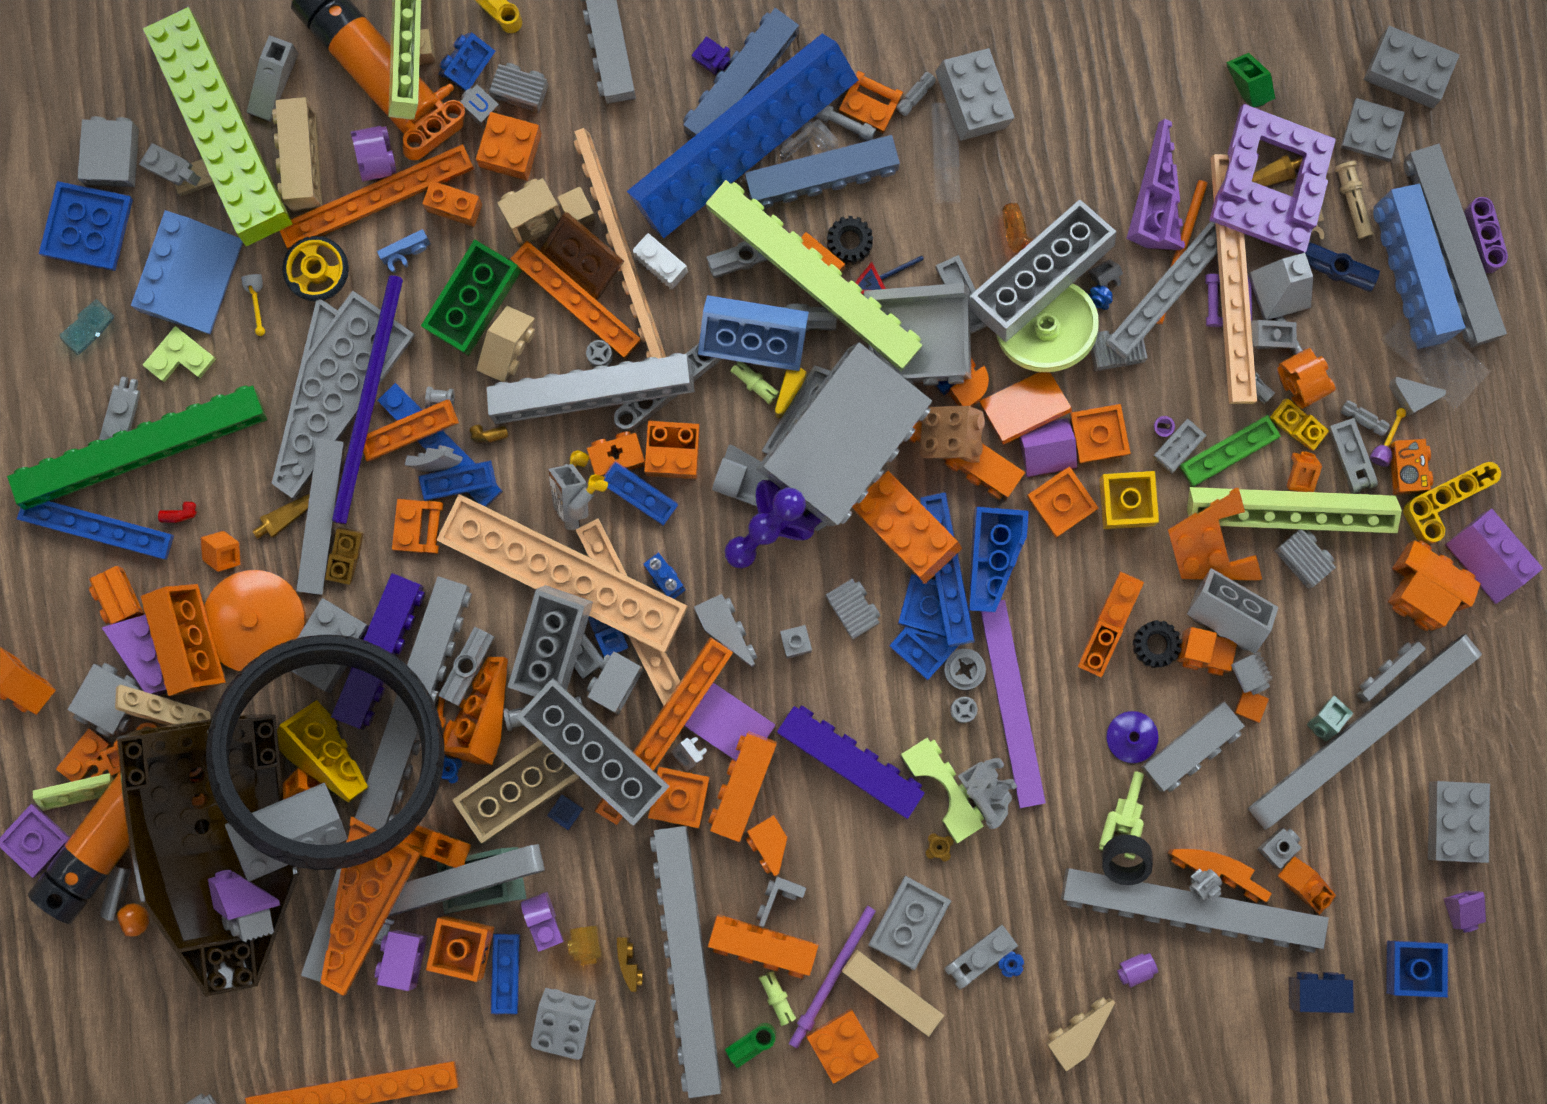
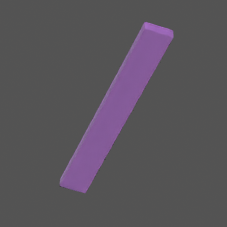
M1000 600L996 612L980 611L1013 779L1017 785L1015 789L1019 808L1045 804L1046 802L1005 600Z

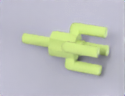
M1134 772L1127 799L1119 798L1115 812L1111 811L1108 813L1099 843L1100 851H1103L1105 844L1113 838L1115 831L1121 834L1141 837L1144 823L1140 817L1144 806L1138 804L1137 799L1144 778L1143 773ZM1125 853L1124 857L1134 860L1136 854Z

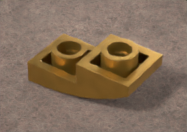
M340 527L336 529L333 550L329 554L325 580L348 585L352 583L361 549L363 532Z
M617 937V953L622 975L630 991L637 992L638 986H643V970H638L639 964L628 963V959H633V943H629V937Z

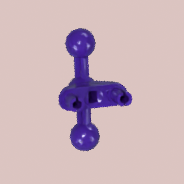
M769 479L760 481L755 492L759 514L753 516L748 525L749 534L746 537L738 536L729 540L724 550L727 562L735 568L743 569L753 564L757 556L756 548L760 544H771L779 536L793 540H807L811 538L814 534V528L822 521L811 512L806 516L803 515L806 501L802 492L790 487L780 490Z

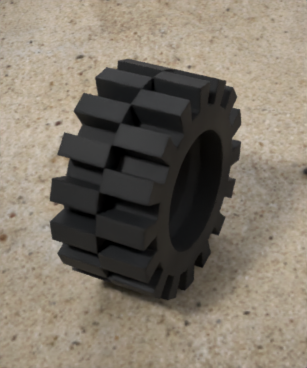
M848 216L846 219L841 217L840 221L833 223V226L828 231L827 247L845 265H847V262L852 265L856 264L857 261L862 262L870 254L873 236L872 230L868 228L866 221L863 223L859 217L854 219L853 216ZM845 232H855L859 236L860 243L856 248L846 249L841 245L840 238Z
M1155 620L1148 622L1140 627L1134 635L1135 639L1132 644L1134 645V654H1137V659L1142 661L1145 666H1151V668L1165 667L1176 660L1181 652L1180 644H1182V639H1179L1180 633L1175 631V627L1172 624H1167L1166 621ZM1159 634L1165 638L1167 647L1162 654H1154L1149 650L1147 642L1150 636Z

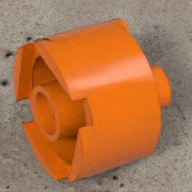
M1310 348L1278 364L1277 371L1286 391L1290 389L1295 395L1291 400L1301 409L1336 390L1334 382L1326 373V370L1329 369L1327 362L1322 356L1317 358Z

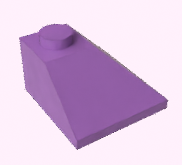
M231 870L217 872L215 874L216 877L208 879L213 908L227 920L280 905L277 898L254 883L248 882L247 879L237 873L231 872Z

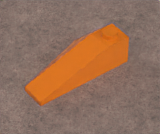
M487 657L472 682L473 691L466 700H462L459 705L462 708L455 721L450 720L444 730L445 755L474 764H493L501 741L507 658Z

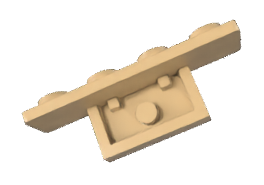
M124 685L116 687L115 709L126 714L166 726L210 719L209 711Z

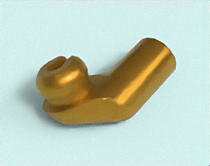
M478 424L469 429L470 438L474 442L491 443L508 438L505 426L483 431V427Z

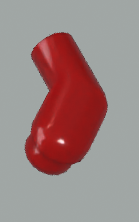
M184 502L182 504L183 510H160L158 520L161 523H179L192 519L197 514V511H195L196 503Z

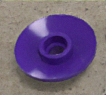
M1129 711L1116 716L1107 729L1106 739L1110 751L1116 758L1127 763H1138L1148 759L1158 745L1159 737L1156 725L1148 716L1140 712ZM1131 732L1138 734L1136 742L1130 740L1129 735Z

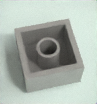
M613 651L611 656L607 654L599 667L603 671L598 679L594 677L591 680L587 691L589 692L588 698L619 715L644 670L641 666Z

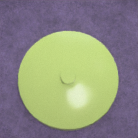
M1072 283L1007 342L1003 341L998 335L997 340L1005 355L1025 369L1037 372L1064 370L1080 362L1093 348L1099 327L1097 309L1089 295Z

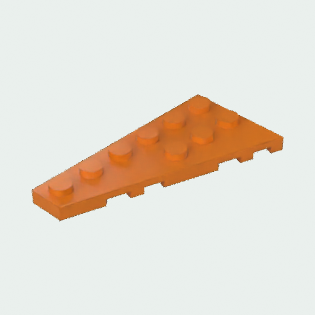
M351 816L349 836L346 842L365 837L377 829ZM400 842L392 850L378 858L341 869L321 984L343 996L347 994L421 855L420 852Z

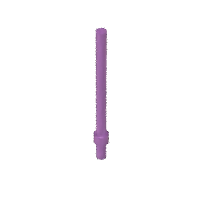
M867 906L807 1012L805 1015L802 1014L797 1024L799 1026L789 1041V1044L798 1049L807 1031H811L816 1023L814 1021L816 1015L876 912L871 907Z

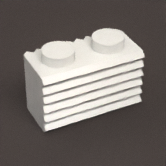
M649 233L633 249L635 260L642 263L643 267L646 266V270H650V273L657 276L658 280L661 279V282L665 283V286H669V289H673L687 274L686 265Z

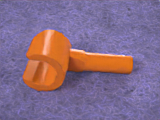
M439 696L437 711L443 729L446 725V719L443 716L445 699Z

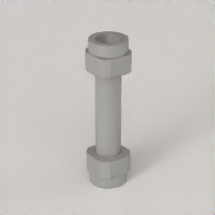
M830 105L816 114V117L826 123L830 120L859 134L858 138L863 141L872 140L876 129L867 123L861 125L833 111L834 107Z

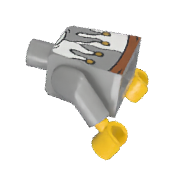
M579 450L572 452L569 465L566 464L548 469L553 506L565 523L567 530L578 529L580 527V519L589 516L588 502L594 497L593 492L595 490L604 492L608 487V482L604 481V476L594 474L590 476L587 488V483L576 469V466L585 467L588 463L589 455Z

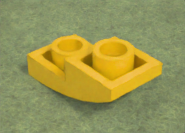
M1284 399L1270 416L1271 421L1312 451L1316 449L1329 432L1312 415L1305 414L1289 399Z

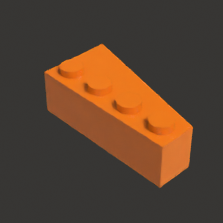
M719 914L716 917L708 947L713 948L712 952L724 956H728V953L738 955V960L753 964L754 960L764 963V968L778 971L779 967L789 970L788 975L803 979L804 975L810 976L819 946L813 942Z

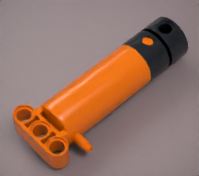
M293 0L291 9L296 16L311 30L314 36L388 117L391 45L350 0ZM419 77L418 107L415 119L388 117L404 134L403 154L406 158L410 160L423 158L463 127L465 118L463 104L456 100H449L446 103L441 101L454 90L452 84L449 83L434 93ZM450 113H455L459 117L450 118L447 115ZM437 128L440 131L437 133H432L428 131V129ZM411 142H416L420 144V146L413 148L410 147L408 144Z
M147 721L138 726L136 730H141L144 727L155 728L161 726L156 722ZM117 740L113 744L116 749H118ZM201 768L191 771L189 777L196 776L201 772ZM120 772L50 863L47 872L41 875L28 893V897L35 905L63 923H73L88 903L87 899L94 895L130 847ZM53 894L60 895L63 902H57L53 898Z

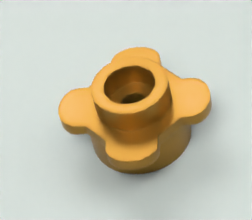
M936 833L930 834L928 836L929 847L925 851L926 856L929 859L935 857L941 858L944 862L948 861L951 858L949 852L950 846L953 845V839L950 836L939 837ZM938 845L942 846L941 850L937 849Z

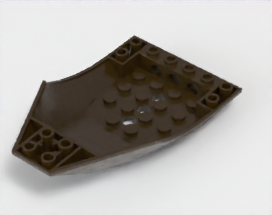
M275 714L240 715L231 739L229 753L231 780L241 801L251 813L283 800ZM212 719L141 729L117 738L125 820L140 902L205 997L258 986L299 876L297 867L287 865L250 881L279 900V906L269 908L274 930L272 935L270 933L267 936L263 934L262 937L258 936L257 939L252 938V940L248 939L245 942L238 936H233L230 930H225L222 915L213 908L208 879L216 877L215 874L224 870H231V872H235L245 879L247 878L226 830L225 824L228 821L218 807L208 778L206 746ZM194 768H201L202 777L198 781H191L189 777L190 772ZM202 793L205 797L203 805L194 807L192 804L193 797L196 794ZM200 819H206L209 822V829L203 834H198L195 831V824Z

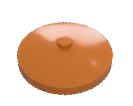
M262 570L242 571L225 578L212 590L204 605L219 660L227 667L237 671H241L249 662L274 646L297 639L306 625V612L298 592L283 578Z

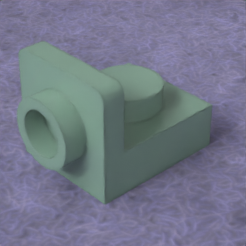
M1333 696L1326 702L1318 714L1307 723V726L1313 730L1315 735L1324 741H1328L1341 730L1353 712L1336 696Z

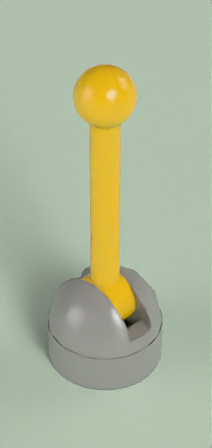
M246 275L241 277L243 288L252 294L257 324L255 333L258 336H263L265 328L262 327L257 293L263 287L262 275Z

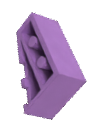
M146 615L102 627L143 691L157 696L166 694L167 689L164 685L162 671L157 660V653L150 635Z

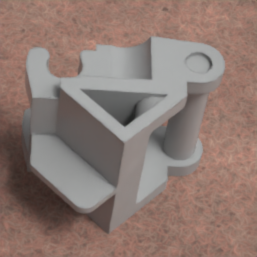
M1000 758L986 760L984 763L979 762L958 775L967 790V794L982 813L989 829H995L1002 824L1008 815V804L1012 800L1008 790L1017 787L1013 779L1003 781L997 779L998 773L995 769L1004 766Z

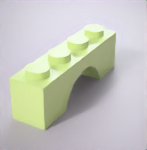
M926 738L900 756L913 777L929 776L938 780L945 787L949 796V808L942 823L955 843H959L984 827L981 822L984 820V817L977 806L972 808L967 799L970 797L964 785L958 786L953 777L956 773L950 763L946 762L944 764L939 755L942 751L936 741L932 740L930 742Z

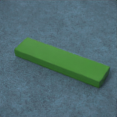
M1266 415L1179 465V468L1190 486L1195 487L1277 440L1281 435L1270 417Z

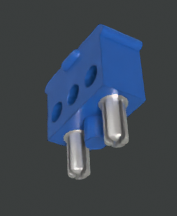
M659 552L643 564L652 576V582L658 589L661 588L665 595L675 599L686 591L684 585L678 579L675 570L666 563Z

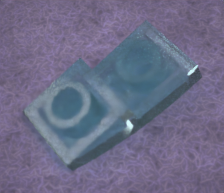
M97 299L77 315L78 319L59 335L60 339L77 356L91 345L115 318Z

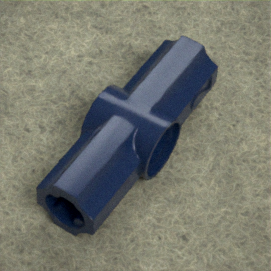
M1308 243L1305 254L1310 268L1326 274L1331 280H1341L1368 292L1373 290L1379 277V270L1353 260L1346 253L1338 254L1314 243ZM1340 262L1343 264L1345 271L1339 272L1336 270L1334 263Z

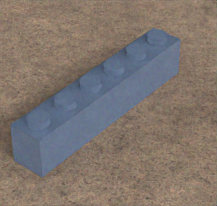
M774 8L771 13L767 12L762 17L759 23L760 27L756 33L751 32L744 42L745 47L741 52L736 51L729 60L730 66L725 72L720 71L713 82L715 85L710 91L706 90L701 95L698 107L694 111L691 109L683 119L684 132L693 138L759 85L799 34V25L777 8Z
M889 135L746 172L745 181L750 199H756L766 209L773 206L774 202L783 200L784 203H789L797 200L798 196L801 195L816 196L825 189L839 190L845 188L848 183L856 182L857 184H862L870 181L871 177L881 175L882 178L892 176L896 173L895 171L899 170L900 162L893 137Z

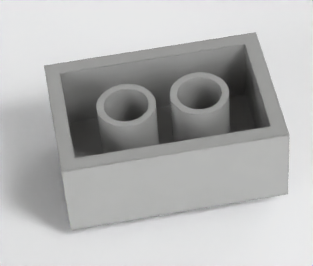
M1388 26L1380 38L1363 80L1433 109L1443 97L1460 54Z
M989 48L943 60L935 71L960 141L1006 129L1015 118Z
M1210 568L1195 591L1187 615L1195 622L1213 629L1219 636L1226 637L1237 643L1241 649L1249 650L1256 654L1272 630L1278 607Z
M322 598L298 638L322 634L342 635L364 640L369 625ZM319 664L292 670V672L323 691L331 693L347 666Z
M1445 781L1429 782L1428 860L1489 863L1490 784Z

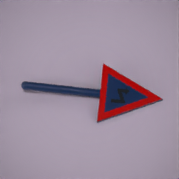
M919 256L880 276L873 262H871L855 283L862 289L860 292L862 295L867 290L886 289L882 282L883 279L923 261L924 257Z

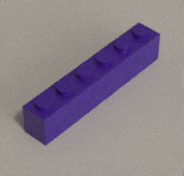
M391 573L364 640L380 646L394 655L396 653L400 654L405 644V640L402 639L405 631L411 629L415 620V616H413L415 607L420 606L424 599V587ZM351 668L331 718L362 730L366 726H370L375 716V712L372 711L376 702L381 701L385 692V688L382 687L384 682L362 670Z
M801 705L799 709L795 706L792 708L778 729L777 734L905 819L909 818L925 793L920 790L923 785L911 777L905 780L899 776L901 771L890 763L884 766L877 761L879 756L866 748L864 752L855 747L857 742L846 734L840 737L833 732L835 730L833 725L825 720L819 723L812 718L814 713Z

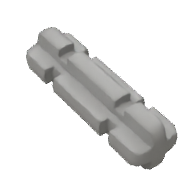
M925 72L920 78V82L917 81L905 95V100L902 99L897 104V111L903 116H907L912 110V106L915 107L927 93V90L935 84L936 78L931 73Z
M1351 401L1344 403L1341 408L1342 414L1347 417L1352 416L1357 423L1369 430L1374 429L1373 432L1379 436L1386 434L1390 427L1389 423L1382 419L1379 421L1377 416L1362 407L1357 408V404Z

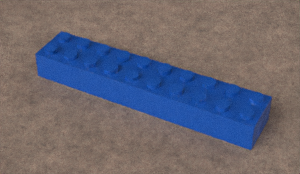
M823 33L627 191L652 229L665 238L706 205V202L725 180L730 184L733 183L858 81L837 42Z

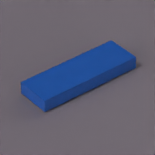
M491 460L418 476L424 501L497 486Z
M616 461L613 462L604 475V481L608 482L607 488L663 526L678 506L677 502Z
M493 934L491 1014H518L520 934Z

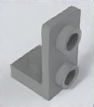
M777 877L776 881L770 880L765 895L770 896L767 905L760 906L756 920L760 921L758 927L764 928L778 889L783 890L782 896L796 901L798 896L803 898L806 887Z

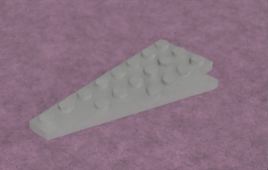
M354 291L350 293L338 311L321 299L316 300L272 480L274 486L292 499L297 497L313 475L317 439L338 441L357 414L381 310ZM395 320L393 321L379 385L415 337L414 333Z

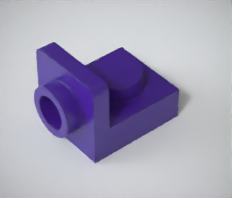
M707 36L691 55L694 61L715 76L720 70L724 71L728 67L729 60L731 59L728 47L722 48Z

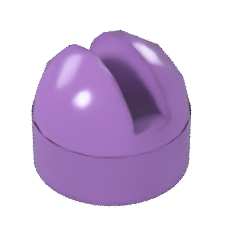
M1160 416L1154 422V430L1158 435L1167 437L1174 432L1175 423L1168 416ZM1158 423L1170 424V429L1157 427Z

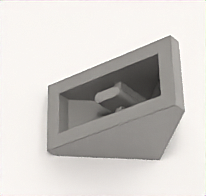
M1395 377L1389 383V388L1401 408L1406 410L1407 417L1434 403L1446 394V390Z

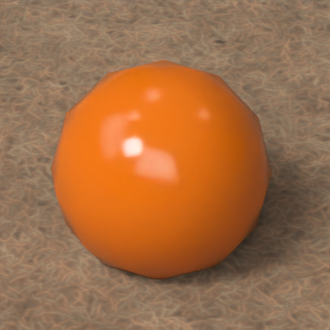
M127 904L117 913L120 927L125 936H139L149 925V914L139 904Z

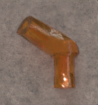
M1009 203L1002 209L1005 234L1009 248L1017 253L1034 239L1026 234L1025 220L1018 203Z

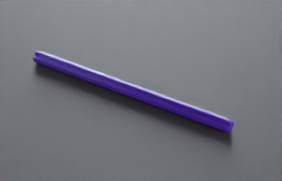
M390 275L388 278L332 521L335 523H347L403 283L402 278L399 276Z

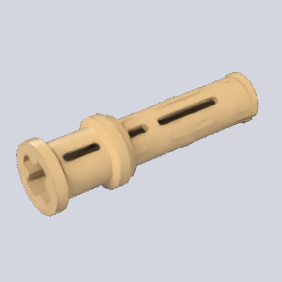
M1350 161L1334 167V172L1338 173L1342 186L1340 192L1346 195L1358 235L1357 238L1360 240L1373 236L1374 233L1372 232L1360 191L1363 184L1357 176L1355 169L1357 163L1356 161Z

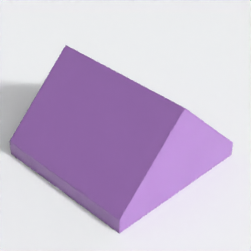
M1068 418L1054 420L1019 437L1026 477L1060 472L1069 466L1071 469L1077 468L1076 439Z

